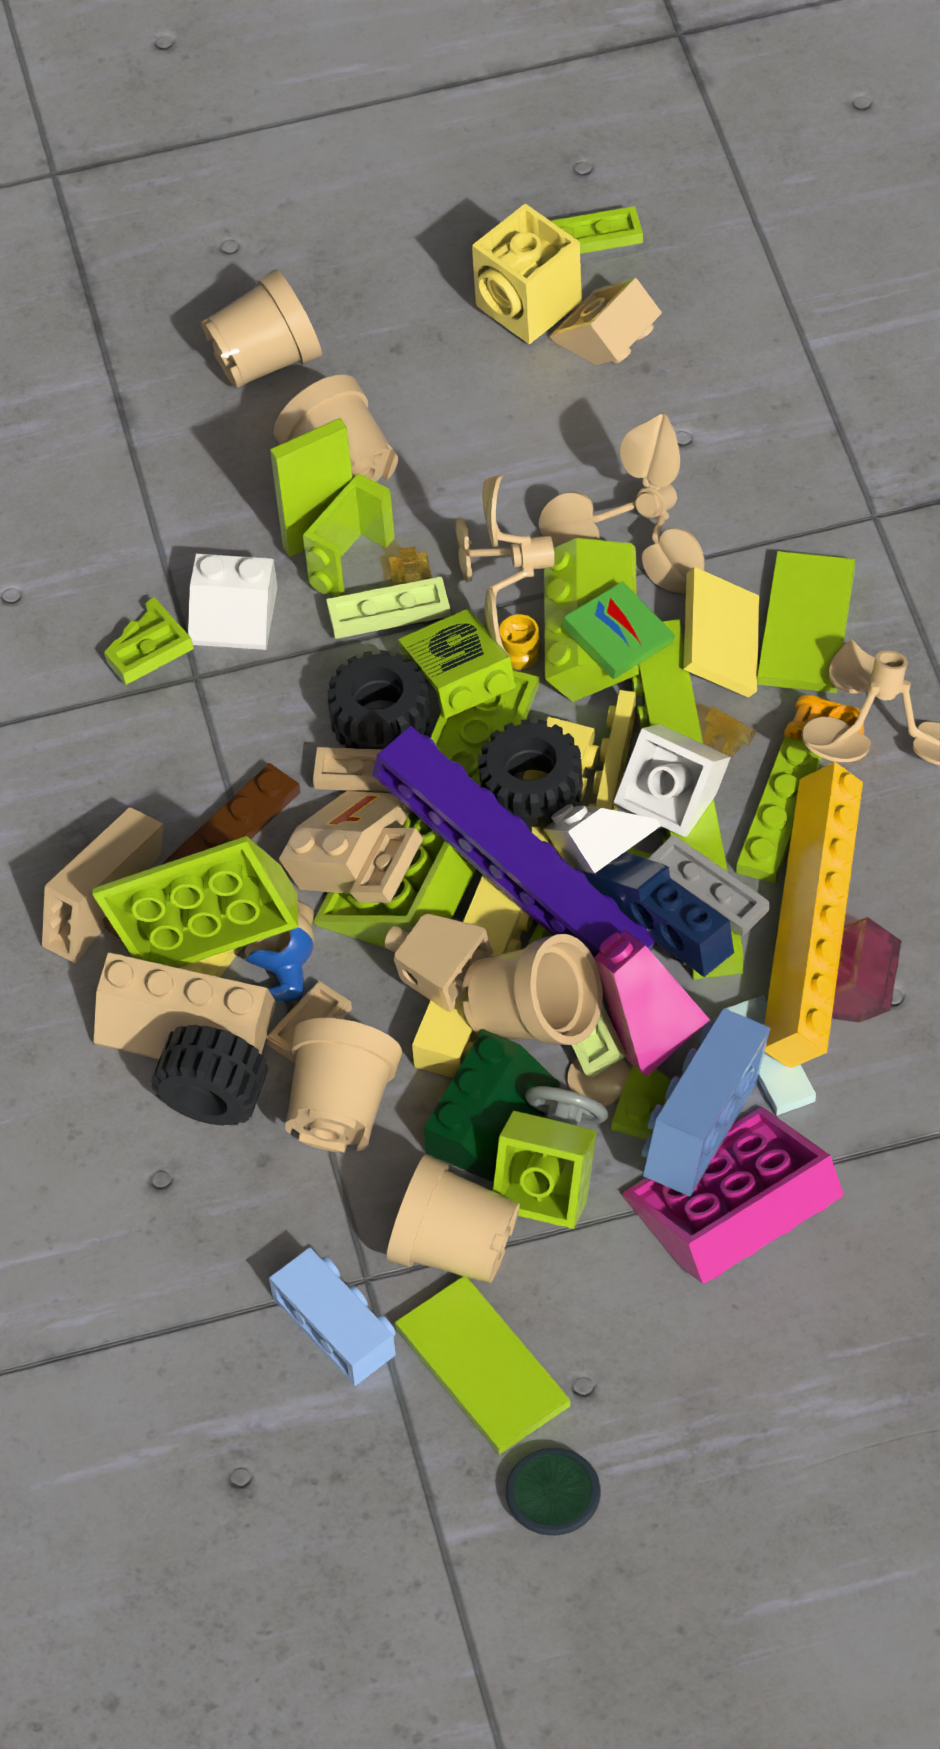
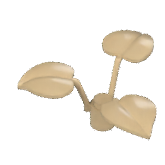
M663 413L631 429L621 442L620 458L625 470L633 477L643 478L642 483L646 487L638 492L636 500L601 514L593 515V504L587 495L579 492H566L553 498L544 507L539 517V528L543 536H551L553 546L557 547L575 538L599 540V530L595 524L596 522L606 520L632 509H637L641 515L647 518L657 517L658 520L652 533V540L655 544L644 550L642 554L643 567L648 577L659 587L674 593L686 594V574L694 567L705 571V563L699 542L687 530L671 528L660 536L664 522L669 518L667 511L672 509L677 501V494L671 483L676 479L680 469V452L677 437L668 416Z
M497 475L485 479L482 489L483 510L491 544L493 547L498 546V540L516 544H511V548L471 549L469 547L472 541L468 538V528L463 518L456 519V538L459 544V565L466 583L472 582L470 557L511 555L513 567H521L522 571L486 589L484 625L492 639L504 649L497 619V592L525 577H533L534 569L554 567V549L551 536L530 538V535L516 536L500 532L496 523V503L503 475Z
M851 639L832 659L828 676L831 683L842 691L853 694L864 691L868 693L860 713L851 727L837 718H815L804 726L802 740L805 747H808L811 752L824 759L834 762L857 761L866 756L871 746L870 739L858 733L864 723L874 698L892 700L901 692L910 736L916 738L912 745L914 752L922 759L940 765V723L923 722L918 728L915 726L909 693L911 683L904 680L908 664L904 655L895 651L885 650L877 653L876 657H873L862 650Z

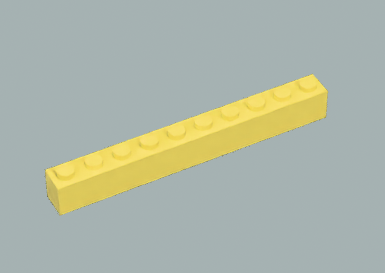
M548 717V727H552L555 724L562 727L563 735L570 733L574 738V744L579 746L582 760V801L587 787V778L585 776L588 769H595L600 754V746L595 745V729ZM527 770L522 780H537L548 774L538 770ZM540 826L532 827V833L541 841L548 842L555 848L544 830L541 831ZM482 875L463 922L486 929L493 951L491 956H496L521 949L520 936L522 931L528 932L530 930L533 918L485 875ZM468 988L451 1012L430 1001L412 1044L414 1068L451 1078L455 1076L479 1036L471 1028L464 1013L463 1001H469Z

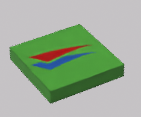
M624 582L563 617L561 624L612 679L617 678L671 645L675 634Z

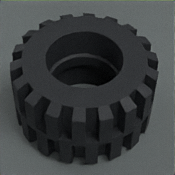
M380 650V654L372 655V651L363 652L364 657L359 659L356 656L349 658L348 665L341 664L336 669V676H331L329 690H327L332 731L335 732L336 740L340 745L346 743V748L383 750L410 726L420 734L426 735V727L430 725L428 684H426V677L423 671H418V665L413 660L406 662L405 656L399 653L395 656H390L389 651ZM379 700L395 703L390 707L378 710L363 707L370 702Z
M529 719L521 720L520 725L514 726L512 722L504 725L503 732L496 730L490 735L491 742H484L481 748L482 755H479L478 760L480 787L491 791L496 797L497 802L509 813L519 816L531 832L532 827L540 826L541 831L544 830V828L549 826V823L553 822L551 817L554 813L570 804L575 807L576 802L581 801L583 788L581 752L579 746L574 744V738L570 733L563 735L562 727L556 724L548 727L547 721L539 719L537 724L530 723ZM527 770H538L548 774L543 778L531 781L514 777L516 774Z
M180 1026L175 1028V1031H171L167 1036L151 1080L153 1082L151 1086L161 1101L174 1111L188 1118L213 1125L234 1126L239 1123H245L249 1120V1117H252L268 1072V1065L266 1064L265 1057L258 1053L259 1050L230 1032L210 1026Z

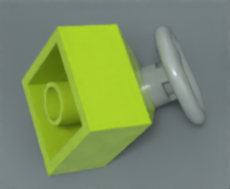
M547 1086L532 1087L525 1094L526 1101L535 1109L546 1113V1118L517 1111L512 1112L499 1136L493 1192L519 1203L518 1216L574 1229L588 1200L597 1132L594 1129L581 1127L579 1124L603 1123L608 1118V1111L598 1101L576 1092Z

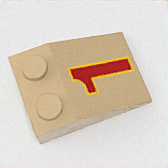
M346 791L295 828L279 860L300 890L351 894L350 891L383 828H402L411 810L390 793Z

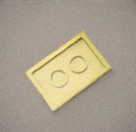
M692 568L686 574L684 670L748 698L756 693L759 595L699 568Z

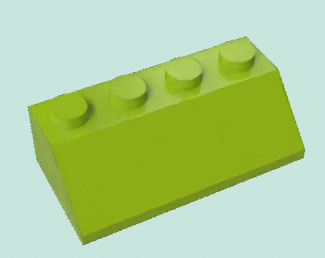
M575 538L554 547V567L544 568L545 680L572 702L639 674L638 664L617 678L612 679L561 626L564 616L621 582H624L637 595L636 547L631 543Z

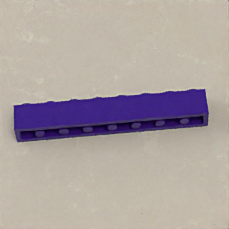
M410 726L377 754L372 776L552 936L557 934L571 935L580 940L595 957L601 952L599 948L609 936L614 933L621 934L626 929L646 945L650 951L652 950L655 941L650 937L649 932L644 926L629 919L620 911L617 903L611 897L602 895L589 883L587 877L580 870L572 868L560 858L551 844L541 841L527 828V825L519 816L509 813L501 806L491 791L483 787L481 788L467 776L465 769L459 763L450 761L441 753L431 738L420 734Z

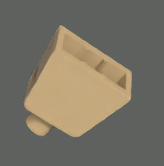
M432 914L423 915L411 932L398 926L392 927L385 938V948L395 952L393 959L400 979L448 1012L452 1011L468 988L463 987V982L470 965L479 958H486L493 954L485 928Z

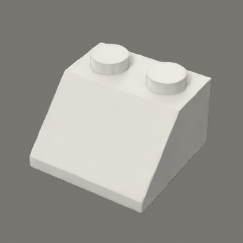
M196 554L190 582L188 635L191 637L193 645L267 649L277 593L274 559Z
M660 724L642 728L613 804L639 816L657 819L662 827L686 837L716 796L731 757Z
M570 804L552 815L553 823L544 828V831L562 859L569 866L582 872L596 873L661 825L654 818L604 808L585 807V805L573 807Z

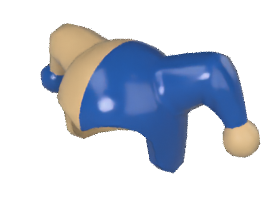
M298 901V928L245 945L244 961L272 971L276 975L279 984L268 989L275 1001H294L300 999L304 992L302 966L310 957L314 947V934L312 930L314 915L312 907Z

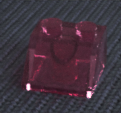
M869 917L844 926L832 1019L860 1023L890 1011L902 941Z

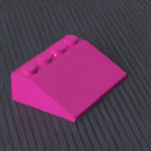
M762 1106L732 1125L691 1196L649 1178L641 1180L622 1192L627 1203L680 1267L702 1284L719 1277L728 1268L744 1258L754 1255L763 1246L779 1236L790 1232L795 1226L814 1214L825 1210L830 1204L844 1196L831 1155Z

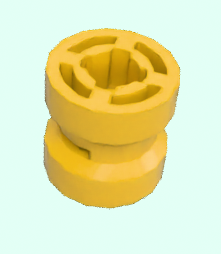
M523 614L507 617L499 627L503 647L511 657L513 669H527L533 666L540 656L538 624L534 619Z

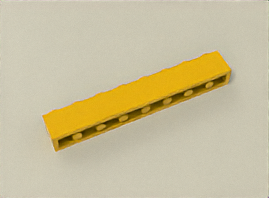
M836 762L799 779L764 1022L765 1026L770 1027L765 1052L790 1068L826 1054L828 1049L863 782Z

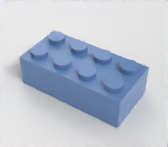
M723 1008L715 1023L711 1021L706 1023L699 1039L701 1046L698 1050L691 1048L683 1064V1076L681 1078L674 1076L666 1092V1104L664 1106L657 1104L650 1117L648 1128L653 1130V1133H650L641 1154L642 1157L647 1158L644 1177L685 1195H692L757 1084L770 1027Z

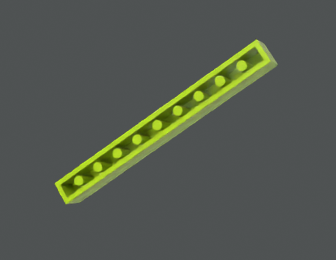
M679 619L662 621L675 634L673 643L639 664V674L631 677L633 692H636V698L641 697L643 704L642 706H637L639 728L641 730L645 727L660 724L703 744L690 672L684 670V641ZM714 799L688 836L683 837L666 829L667 837L661 838V845L672 835H675L728 872ZM731 930L734 954L707 976L703 977L691 968L693 980L743 974V948L740 935Z

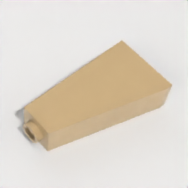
M129 807L45 885L42 947L75 964L81 959L105 928L103 918L106 915L92 895V889L150 869L161 855L163 823Z

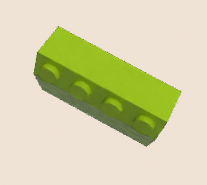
M410 811L402 828H416L423 837V840L391 902H357L352 894L328 892L313 922L317 927L385 948L387 933L394 926L411 932L419 919L426 914L452 919L477 868L414 812Z
M248 836L92 889V895L133 958L175 968L298 928V893L281 865Z

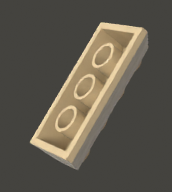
M108 952L96 991L94 1044L159 1059L167 1036L171 1031H175V1028L180 1026L198 1025L222 1029L239 1036L259 1050L258 1053L262 1054L276 1001L269 990L264 987Z

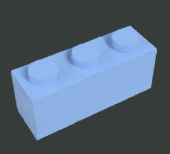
M309 1247L269 1277L273 1299L354 1386L396 1355L394 1344L396 1333L393 1326L383 1315L379 1314L376 1317L367 1308L368 1303L357 1287L351 1285L348 1288L340 1279L337 1267L328 1257L320 1258Z

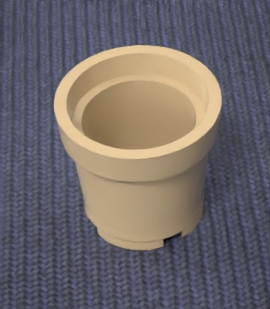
M277 269L259 279L256 288L200 322L207 342L214 339L211 342L214 348L213 354L230 383L235 385L236 389L295 362L303 365L322 357L320 343L305 310L285 277Z
M334 375L313 383L297 394L278 416L274 426V437L279 444L341 418L347 426L352 478L360 473L375 482L382 476L387 481L396 469L398 456L368 410V399L358 382L349 375Z
M557 934L538 939L524 949L479 958L470 965L464 977L463 987H468L469 1000L463 1001L464 1013L471 1028L478 1035L484 1029L506 1039H537L551 1045H574L581 1043L591 1035L601 1014L603 991L596 961L589 949L580 940L568 934Z
M313 1018L300 1022L294 1029L291 1055L295 1060L285 1130L290 1134L293 1128L300 1133L298 1141L317 1149L345 1152L347 1145L358 1144L356 1152L364 1150L369 1144L372 1127L386 1085L395 1077L402 1056V1049L389 1035L362 1023L337 1018Z
M425 1154L412 1176L400 1206L390 1237L386 1260L408 1267L418 1263L481 1282L492 1283L504 1258L508 1237L512 1236L520 1204L448 1171V1164Z

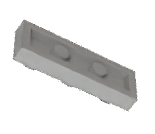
M672 835L648 858L649 860L667 865L670 870L671 879L729 919L731 930L741 937L769 911V901L675 835Z

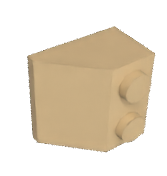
M632 278L593 290L549 337L554 343L596 366L608 362L617 364L631 353L629 347L635 341L644 338L654 329L652 323L662 312L638 279Z

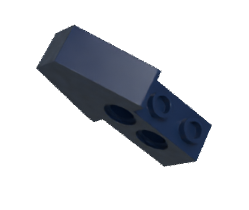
M624 852L596 873L585 872V876L594 888L602 895L611 897L617 903L620 911L633 922L644 926L649 932L650 937L657 944L703 977L707 976L734 954L730 920L671 879L670 870L667 865Z

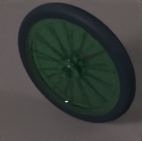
M545 1448L526 1455L514 1466L507 1479L505 1493L510 1512L522 1526L538 1534L557 1536L571 1533L591 1519L600 1501L601 1487L596 1471L581 1455L562 1448Z

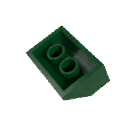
M482 1029L423 1127L426 1154L494 1183L499 1136L512 1112L517 1111L543 1117V1112L535 1109L526 1101L525 1094L528 1089L536 1086L560 1088V1082L520 1044Z

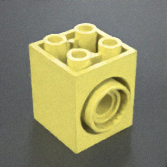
M526 203L472 245L476 306L529 345L582 303L580 242Z

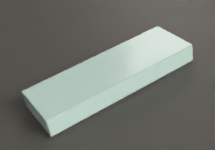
M762 995L725 1009L764 1025L767 1000ZM764 1052L758 1081L776 1116L816 1101V1093L801 1064L790 1068Z

